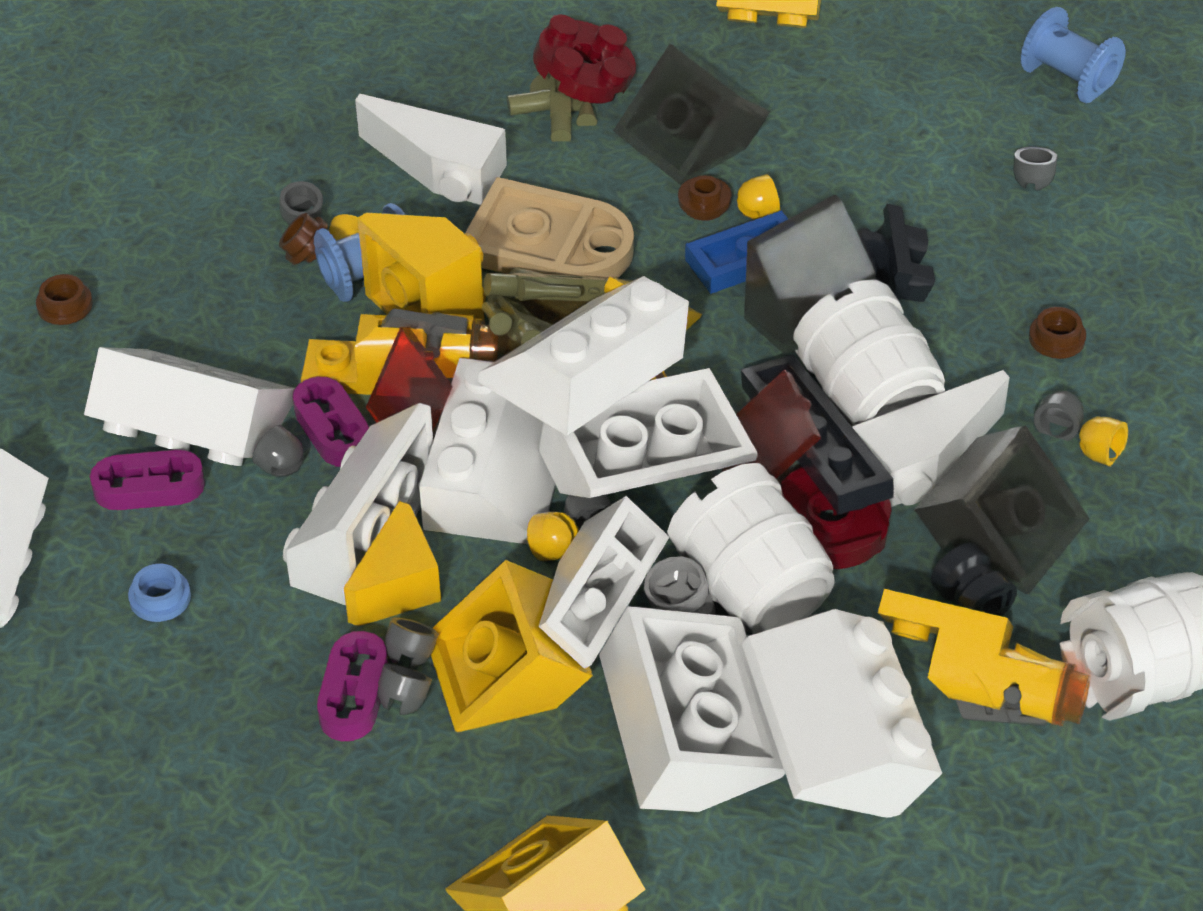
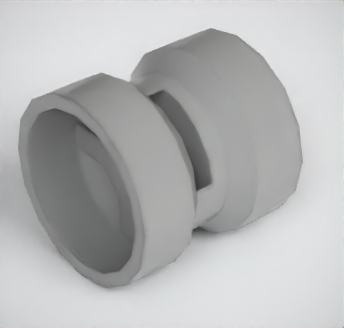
M683 556L669 557L659 561L649 570L645 578L644 590L652 609L716 615L714 601L708 594V583L701 566L693 559Z

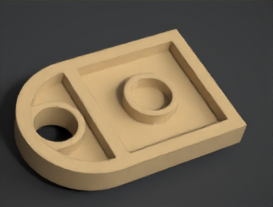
M496 177L465 232L471 234L482 249L483 262L481 263V268L509 274L515 267H520L549 275L590 276L608 279L610 276L618 278L628 269L634 255V231L632 224L626 215L616 207L599 200ZM600 246L616 248V250L606 253L598 252L594 249Z

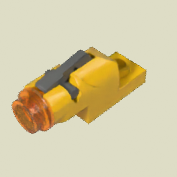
M393 309L388 315L361 314L356 341L309 339L301 382L317 376L329 377L341 384L347 394L415 397L419 377L453 378L459 358L490 362L497 361L498 335L490 330L489 325L484 324L483 319L475 318L474 315L442 314L440 312L431 314L402 309Z
M884 589L878 614L886 622L893 623L891 633L922 642H928L930 633L938 634L928 679L949 699L956 700L960 714L964 719L1033 726H1046L1047 723H1052L1062 727L1065 721L1080 724L1089 693L1091 674L1077 671V664L1048 658L1016 643L1015 649L1008 648L1013 625L1006 617Z

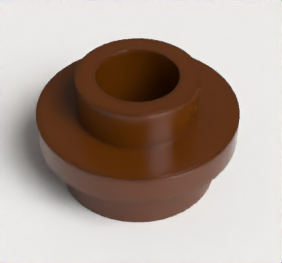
M702 175L691 178L684 182L678 191L680 208L688 216L697 220L708 221L716 219L726 212L731 205L732 194L729 186L722 180L712 176Z
M307 213L299 215L288 226L279 241V247L286 252V260L293 265L303 260L308 263L315 260L314 236L317 230L327 229V222L321 217L312 218Z
M69 274L55 275L45 280L40 286L39 294L36 298L39 316L44 321L55 325L72 324L83 319L90 312L93 305L91 292L78 277Z
M1051 307L1043 310L1038 315V318L1032 322L1029 331V341L1032 347L1040 354L1050 358L1064 359L1073 357L1081 352L1086 341V330L1082 325L1080 316L1074 311L1064 307Z

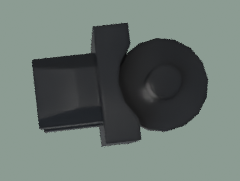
M887 203L883 209V225L877 231L871 232L867 228H861L844 242L842 247L844 265L853 272L861 273L864 277H871V280H877L888 285L898 300L924 302L935 283L933 267L920 264L927 252L929 243L926 229L905 225L902 207Z

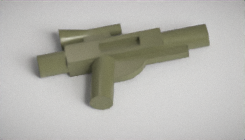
M548 72L545 79L541 75L534 78L530 85V92L508 95L507 106L510 115L550 110L551 141H570L571 111H579L576 121L578 126H596L597 119L592 103L573 99L558 91L560 81L553 78Z
M515 267L509 274L487 273L484 278L483 287L486 296L515 297L519 301L541 299L590 302L604 294V286L608 279L590 276L541 274ZM621 279V280L628 281V282L634 281V280Z
M486 296L487 302L482 304V310L489 318L490 330L496 335L507 334L511 340L519 342L520 345L553 325L532 316L525 306L513 297Z

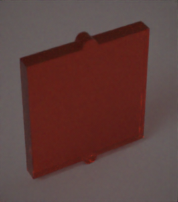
M410 327L399 328L366 408L378 423L418 403L431 407L433 431L453 386L435 363L434 352L425 349Z
M783 370L736 414L757 451L756 461L743 464L759 463L775 479L821 439L808 410L811 407V402L801 395L793 375L786 370ZM739 465L722 468V471L729 470Z

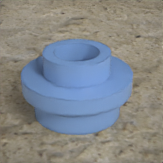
M152 564L144 567L135 575L129 588L128 598L132 611L138 617L151 622H162L177 617L187 608L190 603L191 592L187 579L176 568L168 564ZM157 593H167L162 596L152 597Z

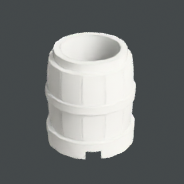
M861 280L848 284L853 293L845 295L837 301L831 293L826 295L802 317L794 331L793 340L798 346V350H795L808 372L815 374L823 388V392L851 426L945 392L944 375L930 352L926 339L920 330L914 328L903 315L904 311L889 286L880 281Z
M759 463L741 464L723 471L711 479L717 489L709 493L702 501L694 492L682 503L671 519L667 530L668 536L680 556L693 559L701 566L708 583V594L713 601L722 606L729 616L739 617L742 620L745 632L757 634L807 618L821 606L831 593L835 581L830 558L813 534L812 525L804 516L798 514L783 497L781 485L774 476L768 473L763 465Z
M1183 572L1157 578L1147 577L1129 583L1126 587L1113 592L1102 590L1073 599L1063 611L1060 624L1071 621L1069 629L1070 640L1060 643L1061 657L1067 665L1068 679L1088 708H1091L1098 702L1103 710L1107 712L1102 718L1110 721L1144 711L1148 705L1183 699L1191 696L1194 691L1203 689L1202 575L1193 572Z

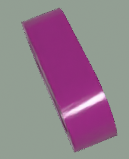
M319 376L308 378L299 383L293 392L292 398L296 419L320 456L327 463L341 467L346 451L351 446L358 445L369 429L368 424L342 385L336 380ZM319 399L323 404L329 403L330 411L324 413L317 403L310 402ZM340 429L347 440L354 441L344 444L340 439L335 440L334 431Z
M186 450L109 456L97 462L89 476L95 501L100 506L109 510L181 505L198 498L205 486L200 459L194 453ZM184 472L182 481L170 482L173 478V473ZM115 478H125L121 487H111Z
M353 631L340 637L331 649L317 700L319 724L323 732L331 739L338 741L357 740L369 733L376 722L380 706L378 681L383 665L388 664L387 648L383 640L374 633ZM358 654L369 655V659L364 660L359 676L351 675L350 662H355ZM347 695L355 696L356 710H351L348 718L337 717V712L344 709Z

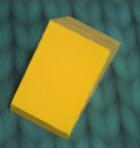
M398 502L345 584L344 595L348 623L362 626L441 601L438 564L410 504Z

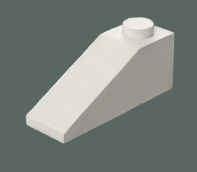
M359 94L355 100L359 137L433 193L443 195L451 201H468L481 205L496 177H500L507 166L505 129L364 94Z
M1004 370L852 426L893 477L894 498L890 499L891 507L901 503L910 506L925 499L1000 419L1005 410L1010 378Z
M627 496L586 520L558 563L539 628L584 669L592 665L668 541L669 536Z

